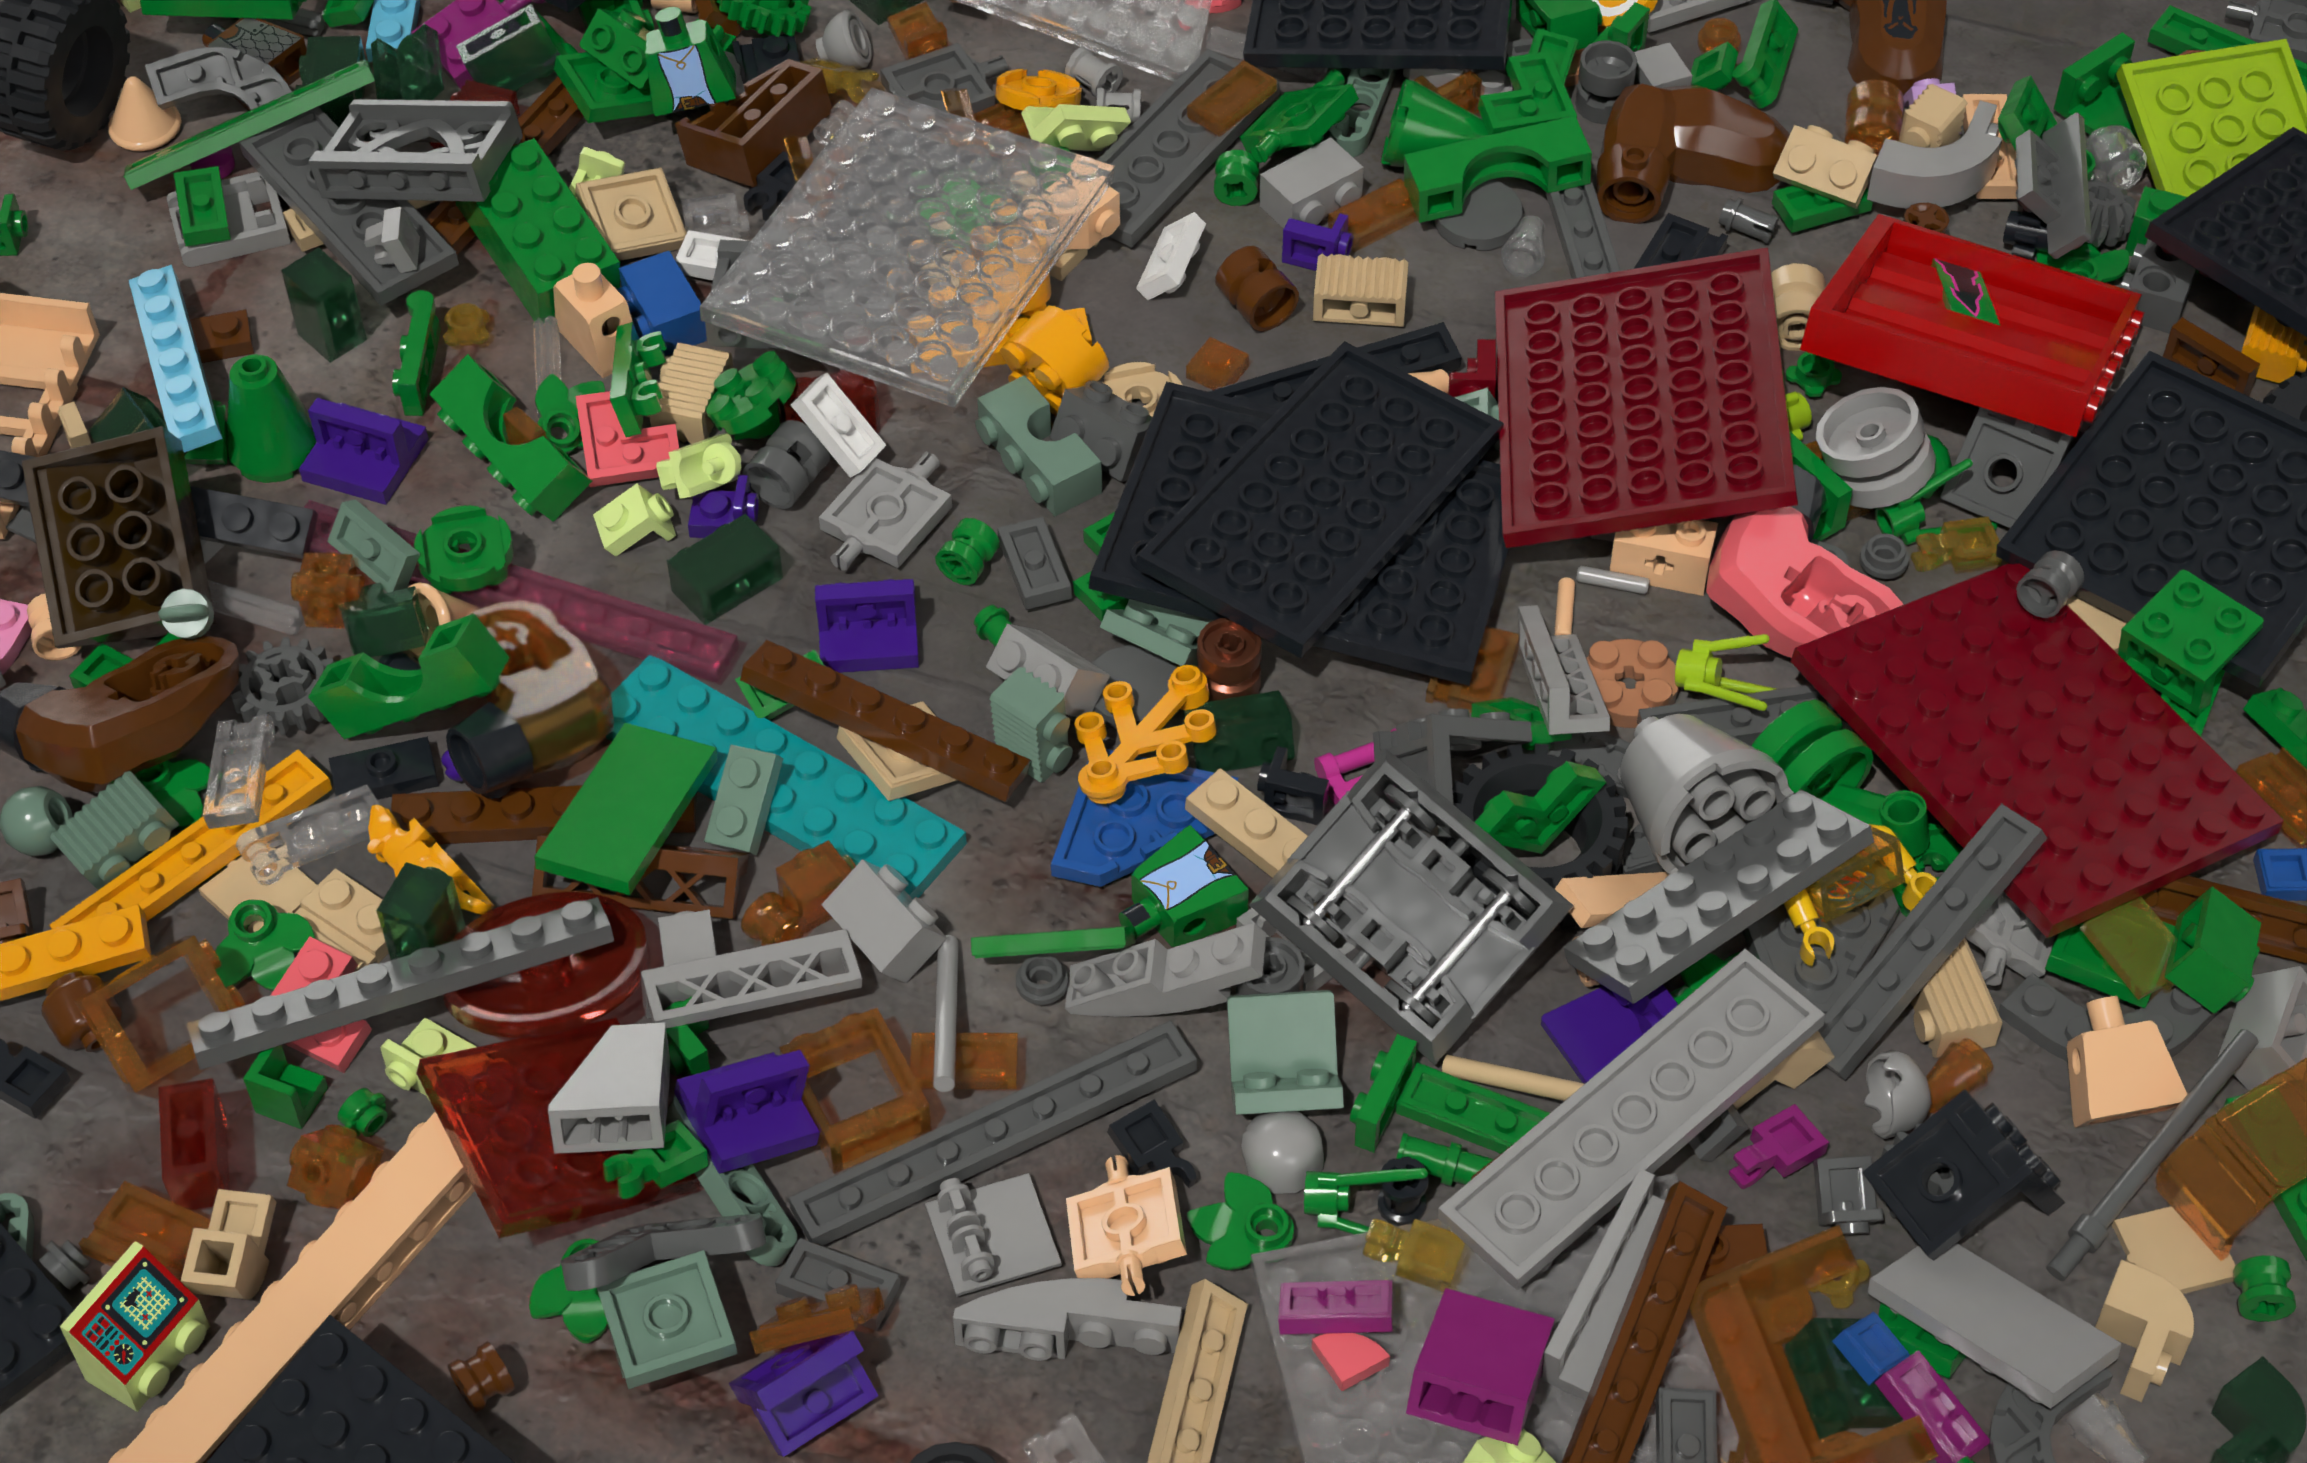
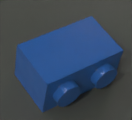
M669 250L619 268L622 287L617 288V291L625 298L630 313L634 316L633 323L639 339L646 334L661 331L667 345V350L663 351L665 356L674 352L677 343L697 345L707 341L704 307Z

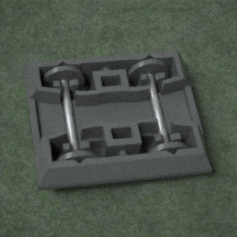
M1387 749L1351 790L1346 792L1287 859L1284 866L1249 904L1251 908L1395 1032L1417 1041L1416 1050L1434 1065L1441 1060L1574 907L1572 903ZM1385 795L1399 809L1398 812L1382 799ZM1410 818L1429 833L1438 825L1454 838L1456 842L1449 849L1434 835L1428 838L1408 820ZM1398 831L1402 834V839L1396 835ZM1466 849L1488 867L1482 876L1499 893L1498 895L1494 894L1475 878L1471 866L1460 858ZM1508 902L1524 914L1530 916V918L1525 920L1508 905ZM1326 913L1330 915L1331 920L1325 916ZM1497 915L1501 917V922L1495 918ZM1335 931L1359 951L1352 961L1331 944L1339 937ZM1369 960L1393 979L1388 981L1384 986L1385 988H1382L1361 970ZM1425 997L1429 1000L1430 1005L1424 1001Z

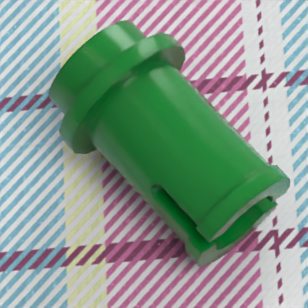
M996 605L985 607L974 619L978 637L982 640L988 639L994 647H996L1006 625L1012 624L1009 621L1008 611L1005 608H998Z

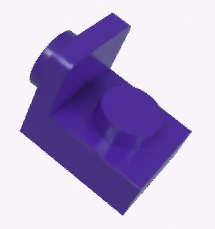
M1339 213L1332 229L1289 218L1283 229L1282 262L1316 271L1318 256L1322 253L1325 256L1331 254L1349 256L1354 239L1353 233L1348 232L1349 215Z
M738 475L736 491L708 490L693 496L688 521L690 538L746 540L749 521H757L759 511L758 493H751L748 475Z

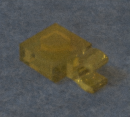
M817 57L801 62L823 70L828 93H837V89L844 88L848 92L849 97L858 104H867V101L875 100V96L865 94L862 91L861 82L863 79L866 81L878 80L879 74L869 69L855 70L856 67Z
M1989 516L1943 522L1940 534L1926 533L1916 537V542L1921 552H1913L1910 556L1916 571L1920 572L1933 570L1948 560H1951L1955 571L2001 565L2002 559L1996 557L1997 544L2000 540Z
M1372 1219L1365 1238L1367 1242L1362 1254L1380 1262L1398 1260L1396 1276L1444 1292L1445 1288L1450 1289L1466 1244L1452 1231L1414 1219L1410 1232L1399 1229L1388 1222Z

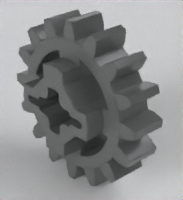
M283 637L279 647H273L269 641L263 642L264 652L257 654L254 651L248 650L245 653L248 664H239V683L231 692V699L236 713L242 714L244 723L247 726L258 722L260 731L264 734L272 726H278L280 734L286 735L290 725L296 724L301 731L307 730V719L313 718L320 722L324 720L323 714L308 698L326 666L334 663L333 658H327L324 647L319 646L311 650L309 640L305 638L297 646H291L289 637ZM310 672L316 676V680L311 678ZM254 692L258 693L260 701L254 697Z

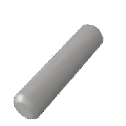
M1582 565L1578 567L1576 580L1581 583L1639 594L1648 593L1650 580L1645 577Z

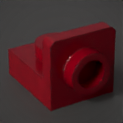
M1477 339L1476 358H1467V373L1452 372L1449 374L1448 394L1453 397L1488 388L1495 398L1496 339Z

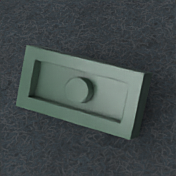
M356 499L341 503L327 542L391 596L404 593L420 553Z
M730 745L704 839L705 843L757 856L784 758L773 753Z

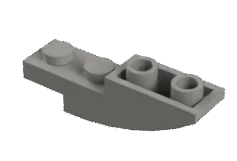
M1254 922L1170 949H1166L1160 942L1153 939L1070 965L1065 1009L1070 1014L1130 1017L1177 1013L1227 1002V998L1231 993V986L1262 977L1266 932Z
M1067 1278L1034 1282L1000 1290L955 1308L953 1315L955 1345L965 1346L973 1352L982 1354L992 1353L995 1350L1019 1353L1028 1359L1037 1361L1047 1360L1050 1357L1065 1359L1069 1340L1079 1341L1093 1348H1103L1108 1345L1130 1347L1148 1355H1159L1164 1352L1175 1353L1182 1326V1307L1131 1301L1130 1295L1123 1293L1121 1289L1122 1282L1118 1279Z

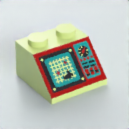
M136 1241L60 1326L85 1380L137 1412L149 1398L155 1397L164 1389L169 1380L170 1373L186 1354H191L199 1348L205 1338L206 1331L210 1327L199 1299L143 1245Z

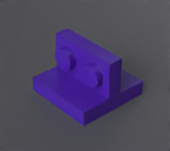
M316 398L308 410L316 444L300 466V475L303 482L387 505L429 440L427 429L425 426L344 403H334Z
M887 579L873 582H839L815 585L820 659L825 666L839 673L919 668L913 579Z
M801 1050L782 1055H776L772 1052L677 1079L674 1094L719 1174L817 1145L820 1131L801 1100L810 1066Z
M826 1324L818 1326L729 1382L738 1401L751 1406L775 1451L782 1457L879 1396L856 1356L863 1352L864 1349L854 1331Z

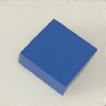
M2307 848L2257 849L2253 861L2261 894L2286 901L2307 900Z
M1875 1312L1870 1313L1843 1330L1832 1341L1868 1386L1911 1356Z

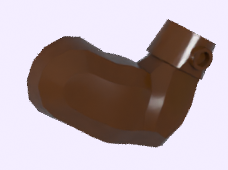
M1643 83L1627 86L1613 104L1604 132L1601 155L1597 163V198L1600 208L1606 216L1618 222L1637 224L1650 220L1659 211L1669 181L1688 185H1710L1745 193L1767 191L1780 182V180L1774 178L1773 171L1790 134L1776 118L1723 93L1702 86L1683 85L1662 88Z

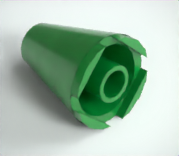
M1405 79L1392 113L1389 135L1385 138L1380 163L1393 167H1404V154L1487 136L1488 132L1482 118L1418 82Z
M260 354L245 356L233 364L229 374L227 455L229 461L248 480L272 483L291 479L294 477L292 471L300 468L316 444L309 413L272 358Z

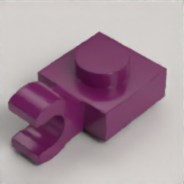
M1793 1104L1753 1127L1750 1136L1753 1145L1741 1149L1734 1155L1733 1159L1738 1166L1729 1170V1175L1741 1189H1746L1755 1184L1773 1166L1784 1178L1825 1155L1829 1141L1797 1105Z

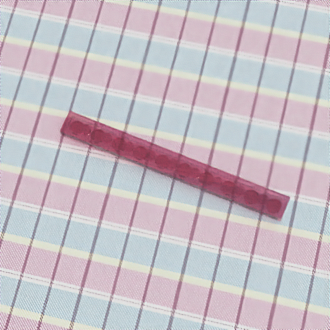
M308 500L304 508L314 509L318 513L309 552L356 567L327 542L339 509ZM387 525L414 548L416 533ZM459 547V551L456 553H466L469 550ZM416 564L409 584L422 582L431 585L430 581L423 577L418 564ZM514 564L508 566V576L501 584L487 585L472 591H454L449 593V595L475 606L644 660L649 655L662 659L685 673L716 683L719 682L739 649L738 636Z

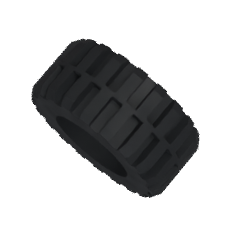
M4 0L0 2V131L2 133L56 150L70 151L91 142L98 136L97 131L105 128L110 120L109 115L111 111L115 110L118 103L120 90L127 79L124 75L126 65H129L130 53L127 51V44L130 43V32L125 27L127 23L125 13L121 10V6L116 0Z

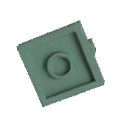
M704 1250L630 1273L610 1284L597 1287L622 1377L625 1378L628 1389L738 1354L736 1343Z

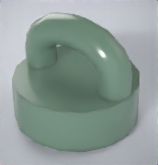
M180 589L171 593L165 599L158 612L159 618L162 620L163 626L167 631L182 639H195L203 636L209 631L214 620L212 603L205 595L192 589Z

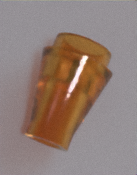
M1964 1038L1959 1043L1951 1042L1926 1075L1932 1095L1930 1113L1935 1114L1964 1089L1970 1093L1988 1082L1987 1075L1993 1071V1063L1987 1053L1974 1041Z

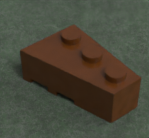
M787 59L743 84L745 92L736 96V99L729 100L726 103L723 101L710 104L711 111L691 123L687 117L676 122L675 127L686 164L755 187L757 185L756 176L783 151L789 154L833 112L822 69Z

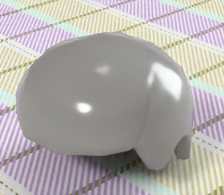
M1893 1050L1881 1052L1868 1062L1866 1072L1869 1094L1866 1096L1864 1104L1876 1109L1881 1116L1880 1120L1872 1125L1871 1130L1873 1133L1888 1139L1896 1136V1133L1899 1131L1906 1133L1913 1129L1915 1124L1923 1123L1932 1104V1095L1927 1077L1918 1064L1907 1054Z
M1299 1111L1263 1113L1256 1116L1245 1127V1133L1242 1135L1241 1149L1250 1177L1265 1184L1271 1193H1297L1305 1188L1307 1171L1321 1172L1323 1170L1324 1152L1319 1129L1313 1121Z

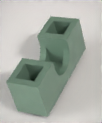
M1025 375L977 398L979 419L975 421V425L980 438L985 444H992L1001 454L1002 461L1007 470L1012 474L1017 473L1026 483L1028 492L1036 503L1042 502L1054 517L1102 493L1101 461L1076 433L1057 441L1042 440L1051 435L1050 403Z

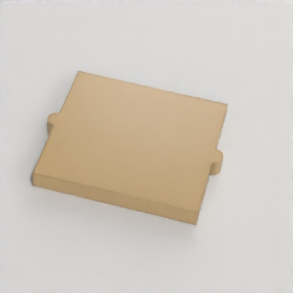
M264 839L238 860L228 863L227 868L200 887L199 892L202 897L229 920L232 911L238 904L251 899L270 903L278 913H295L301 907L300 901L317 885ZM255 921L251 923L247 932L253 933L260 930L264 926V922Z
M2203 1199L2113 1221L2112 1227L2127 1256L2125 1261L2161 1275L2173 1283L2182 1294L2234 1281L2233 1269L2235 1263L2225 1245L2227 1235L2224 1232L2218 1231Z

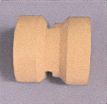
M46 594L35 597L28 604L27 615L30 627L32 628V647L40 658L63 660L75 655L82 646L60 649L55 647Z

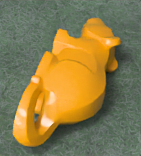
M381 805L371 806L368 825L370 843L367 845L368 852L371 854L376 853L378 861L381 863L387 862L394 870L399 888L408 901L419 908L430 911L458 907L472 913L486 915L494 908L495 905L454 859L437 842L433 844L436 841L434 837L415 818L409 821L410 831H405L401 829L398 821L389 809ZM464 890H467L470 895L464 893Z

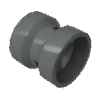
M2049 551L2019 581L2016 588L2017 597L2021 605L2031 614L2042 618L2053 617L2066 605L2067 600L2082 587L2084 571L2080 563L2073 556L2062 551Z

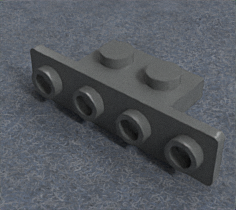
M2076 112L2044 132L2042 139L2031 129L2016 138L2015 167L2018 184L2016 197L2025 211L2028 213L2033 212L2047 224L2048 254L2054 259H2058L2071 250L2078 249L2091 238L2084 118Z

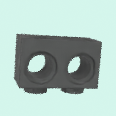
M2148 239L2146 245L2137 243L2129 269L2135 270V274L2125 273L2120 288L2142 294L2137 310L2145 312L2142 326L2170 334L2171 327L2181 317L2198 270L2180 258L2167 254L2159 245Z

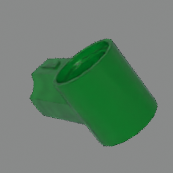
M1842 783L1840 785L1835 784L1829 793L1827 803L1867 824L1890 828L1912 858L1922 854L1928 848L1930 840L1927 806L1921 795L1913 791L1902 790L1885 796Z

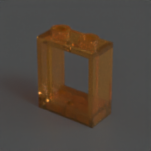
M186 935L74 1000L128 1092L137 1093L196 1058L190 1039L145 1066L106 1002L107 999L183 956L216 1012H225L246 1005L242 996L233 985L225 988L215 971L222 966L221 962L206 939L198 942L195 935Z
M878 1008L862 1014L848 1015L835 1025L815 1033L801 1034L790 1043L779 1047L780 1055L801 1050L810 1065L807 1078L874 1051L898 1096L893 1100L830 1125L806 1078L801 1100L820 1131L818 1144L833 1174L890 1151L932 1131L929 1103Z

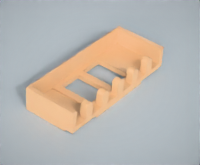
M0 293V384L45 389L39 403H30L28 408L29 419L0 416V434L16 436L12 441V453L34 457L48 454L62 424L57 410H59V406L73 401L78 390L77 383L100 336L89 303ZM0 502V539H5L8 533L6 526L16 516L20 505Z

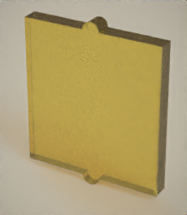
M2142 897L2111 909L2085 922L2081 926V931L2138 1000L2162 988L2169 991L2175 985L2164 977L2175 937Z

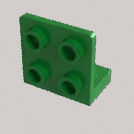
M2123 32L2063 70L2054 105V110L2065 118L2078 112L2084 118L2085 132L2118 155L2132 148L2135 145V140L2138 143L2140 142L2116 75L2122 64L2132 63L2131 56L2135 45V40Z
M2181 570L2122 628L2118 655L2148 685L2199 716L2210 705L2216 674L2262 629L2264 619L2189 571Z

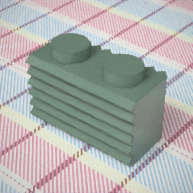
M1025 667L1017 668L989 698L991 701L990 706L992 707L990 712L993 713L991 718H993L992 724L995 731L993 734L995 736L994 741L997 745L1006 747L1010 751L1030 759L1027 774L1041 783L1045 782L1054 772L1062 771L1072 757L1073 749L1068 744L1067 733L1070 719L1066 717L1064 692L1057 693L1056 687L1049 688L1048 682L1041 683V677L1034 678L1033 672L1026 673Z
M128 771L115 779L113 784H108L106 790L99 791L98 797L91 798L90 804L83 805L82 811L75 812L74 817L68 818L66 824L60 825L58 831L51 833L50 838L80 873L99 890L128 870L148 851H154L166 843L170 838L171 831L179 823L131 771Z

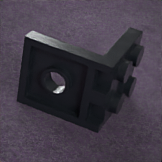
M1965 1089L1862 1172L1926 1255L1933 1261L2020 1191L2048 1216L2065 1203L2054 1189L2061 1180L2049 1165L2026 1143L2028 1140L2010 1118L2005 1116L1993 1102L1984 1108ZM1941 1168L1951 1169L1954 1174V1183L1951 1189L1942 1195L1930 1194L1928 1190L1930 1175Z

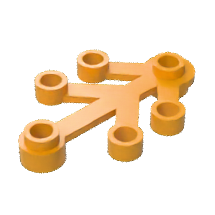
M1193 665L1177 667L1168 680L1169 691L1138 725H1136L1132 711L1135 700L1131 685L1123 681L1108 684L1103 689V698L1107 711L1113 714L1121 743L1109 757L1103 743V739L1107 735L1103 716L1097 712H1086L1076 718L1074 725L1077 739L1085 745L1089 763L1080 770L1078 782L1081 791L1091 801L1099 804L1112 803L1124 795L1129 781L1163 773L1177 774L1184 771L1189 764L1184 744L1189 742H1207L1216 735L1214 715L1204 709L1190 712L1185 717V724L1162 729L1179 709H1197L1208 701L1210 693L1207 678L1199 668ZM1156 751V757L1133 761L1139 754Z

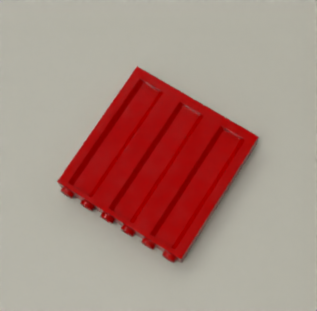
M1878 214L1812 305L1800 350L2076 437L2084 422L2093 423L2099 406L2103 404L2108 388H2111L2115 375L2122 366L2125 355L2129 353L2133 339H2136L2145 312L2137 310L2142 296L2140 293ZM1933 258L1981 272L2000 325L1946 309L1943 302V285L1936 268L1931 267Z

